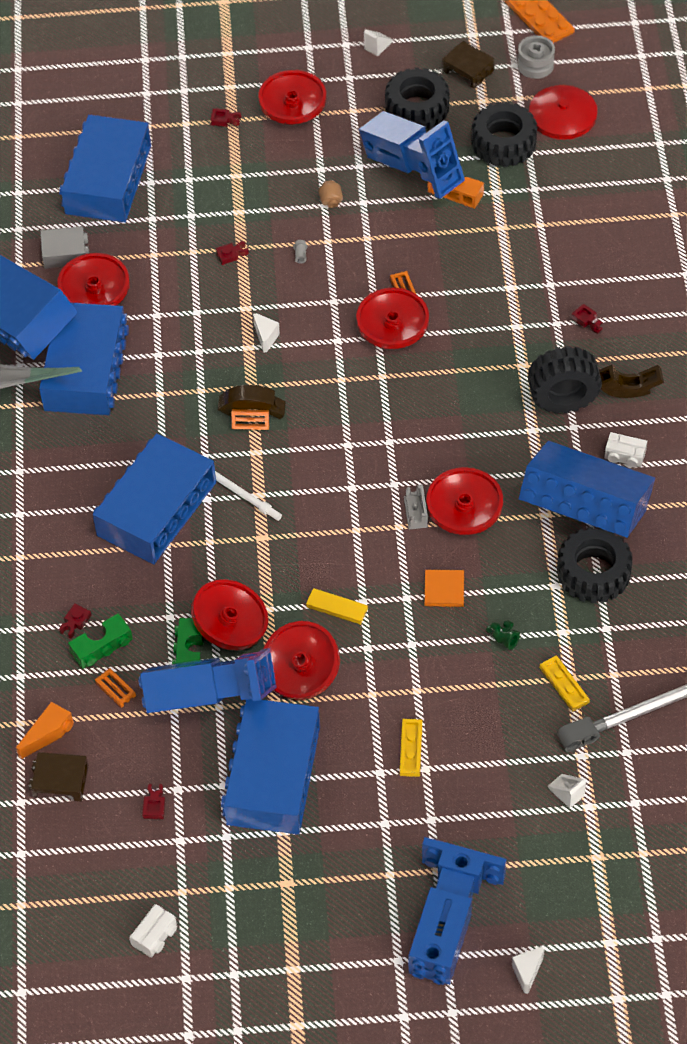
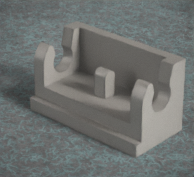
M423 484L417 485L415 492H411L410 487H407L404 503L408 529L428 528Z

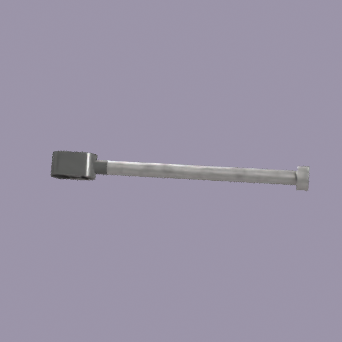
M687 684L594 722L590 717L582 718L561 727L556 734L567 752L574 751L598 740L600 737L599 732L686 698Z

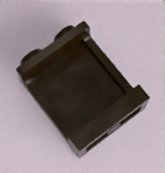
M463 40L442 59V72L446 74L451 70L457 72L471 81L473 89L480 85L495 69L493 57Z
M38 752L37 759L33 760L32 764L34 775L33 778L29 779V790L32 791L33 797L38 798L39 793L73 795L74 801L82 802L89 766L87 757Z

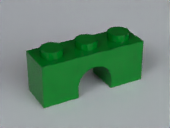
M119 613L102 622L105 634L102 639L91 640L84 633L68 642L71 655L82 669L94 665L99 659L111 655L113 651L121 646H126L133 640L131 629Z
M179 618V625H175V637H178L177 642H174L176 659H173L172 664L202 660L201 652H192L188 649L194 645H203L204 637L197 630L192 618Z

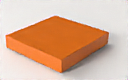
M425 570V606L464 607V570Z

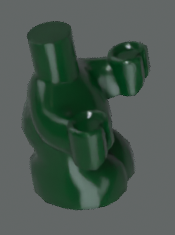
M509 620L504 621V628L496 622L486 628V632L491 634L497 643L504 644L508 649H513L520 638L519 631H510L514 624Z

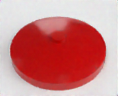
M301 70L282 71L264 81L259 90V105L263 113L276 122L300 124L312 120L322 112L326 104V89L322 81L311 73Z
M555 85L541 90L532 98L529 106V112L533 114L537 122V131L554 139L566 140L580 137L592 129L597 119V105L592 96L586 91L570 85Z
M89 253L72 259L63 267L58 277V288L71 303L116 306L125 298L130 286L129 274L125 265L117 258L103 253Z
M384 288L369 294L360 303L356 316L357 327L360 334L375 346L386 349L404 348L416 343L426 333L429 325V310L422 298L409 290Z
M461 467L448 470L436 477L427 492V510L431 519L440 528L454 534L471 535L490 528L498 520L503 509V493L497 481L486 472L475 468Z
M221 579L205 584L198 590L191 605V615L197 630L209 642L224 649H248L261 640L268 627V612L262 599L251 588L237 581Z
M296 621L280 627L270 636L263 648H270L277 686L274 691L288 699L305 700L321 694L332 684L339 670L340 652L335 639L324 627L314 622Z

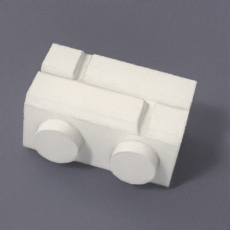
M610 432L604 459H608L612 463H625L630 467H641L647 449V441Z
M154 905L129 937L131 945L149 957H152L155 952L159 953L164 947L165 939L168 936L171 937L177 929L176 918L158 905Z

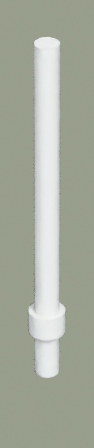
M215 471L216 481L259 508L258 510L261 513L268 514L277 521L281 519L282 514L274 510L266 501L262 502Z

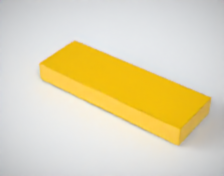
M313 588L306 603L307 608L357 624H362L368 610V605Z
M557 655L540 664V669L572 712L590 703L588 696Z
M402 719L400 776L420 777L422 719Z

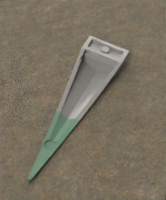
M0 364V388L82 372L80 367L36 368Z

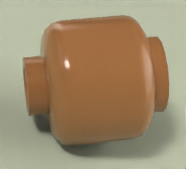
M326 181L319 188L320 200L323 205L335 208L342 202L343 195L340 184L335 183V181Z

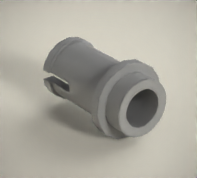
M297 240L293 245L295 261L304 263L306 262L307 244L304 240Z

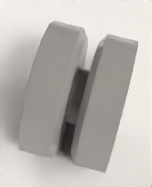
M536 35L523 39L518 47V69L520 73L535 79L551 74L554 69L555 55L553 42L546 37Z

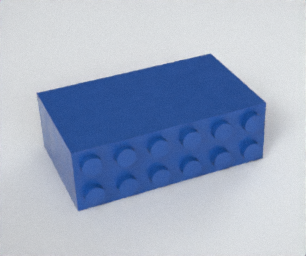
M88 115L87 120L83 122L82 134L78 136V145L74 147L73 159L69 161V170L65 172L64 184L60 186L59 193L62 195V207H64L65 214L126 223L151 149L149 124L147 122Z
M0 255V342L4 345L7 343L13 351L17 350L23 357L26 358L28 356L34 360L78 312L59 288Z
M71 303L78 313L49 343L44 368L80 367L82 372L41 380L39 389L44 411L110 415L111 408H114L115 398L113 396L117 394L118 390L116 381L120 379L121 370L119 365L123 364L122 350L126 349L125 336L129 334V325H126L127 314H124L123 306Z
M156 433L152 439H149L144 450L138 453L133 464L127 467L123 477L116 481L112 491L105 495L101 505L94 509L93 519L97 536L154 565L216 484L214 461Z
M547 441L526 467L519 500L628 538L647 510L655 477Z
M246 699L245 705H242L240 710L242 722L237 724L236 734L239 735L238 741L234 740L233 743L234 759H230L229 762L231 774L230 777H226L225 781L227 793L222 796L221 800L222 816L226 818V825L300 835L320 731L319 707Z

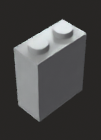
M83 226L41 230L42 258L45 269L64 267L72 259L89 254V247L85 246L88 243V234L84 233Z

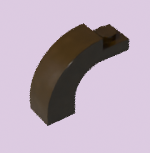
M612 364L599 370L602 382L601 390L613 397L636 398L651 393V388L664 383L662 369L659 365L635 374L621 373Z
M240 385L232 387L219 395L218 411L232 417V409L269 410L270 415L281 419L285 414L286 401L276 397L275 390L268 387Z

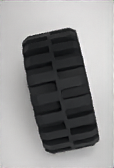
M419 67L411 70L410 68L405 69L404 72L400 71L396 76H393L386 85L385 111L431 130L435 125L437 126L445 120L449 113V86L441 75L438 76V73L435 71L431 72L427 68L419 69ZM411 97H423L428 100L416 103L407 101L406 99Z
M497 102L495 105H487L486 109H481L475 115L472 122L471 144L473 151L481 160L484 159V162L492 163L493 166L497 167L499 165L503 167H508V165L516 166L519 162L523 163L535 151L537 122L533 114L528 112L525 107L521 108L516 103ZM500 131H507L514 133L515 136L502 138L497 137L493 134Z
M565 346V348L557 347L555 350H548L544 355H539L528 370V382L532 399L538 407L547 412L552 411L559 414V412L569 413V411L573 410L574 412L578 411L579 408L588 406L589 402L592 403L601 391L602 382L597 361L590 352L579 347Z
M588 527L584 531L583 529L577 530L576 534H570L567 540L563 541L561 549H559L557 561L559 583L562 584V588L566 592L570 591V596L573 598L579 597V600L583 602L588 600L591 601L590 603H596L597 601L604 603L608 602L609 598L611 600L617 598L618 593L622 594L630 582L633 556L629 545L626 542L623 543L624 539L620 535L615 536V533L601 528L593 529V527ZM598 557L607 561L612 568L603 573H590L583 570L577 563L584 558Z

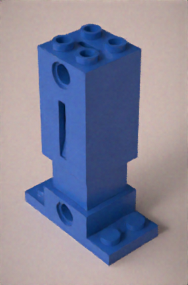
M383 111L359 128L368 158L405 173H410L412 170L420 172L421 178L432 184L436 198L441 199L465 181L447 121L443 120L426 133L424 126Z
M270 648L262 649L259 652L242 654L237 659L220 662L219 657L150 667L140 673L139 686L143 688L144 694L142 696V705L146 708L147 713L217 704L224 698L241 696V700L253 699V701H259L277 687Z
M424 837L422 843V863L431 868L438 867V882L436 888H430L409 953V974L418 979H431L440 985L451 984L471 919L473 893H479L482 880H486L490 884L503 885L507 859Z

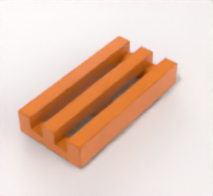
M407 271L390 275L393 288H399L395 279L397 278L400 287L406 289L401 278L404 276L409 291L416 294Z
M232 409V429L269 430V410ZM236 415L265 416V417H237ZM236 421L265 422V424H236Z
M111 668L95 679V683L121 708L125 702L128 703L130 701V698L136 697V692ZM110 675L128 694L125 695L107 676ZM102 680H104L122 699H120Z

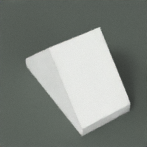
M367 29L364 31V49L376 56L381 54L393 41V39L380 32Z
M256 313L253 314L254 327L262 350L265 353L280 334L279 323Z
M561 774L548 785V788L564 804L571 808L585 796L586 781L582 778Z
M543 947L512 958L513 970L523 992L526 994L529 993L544 958L545 948Z

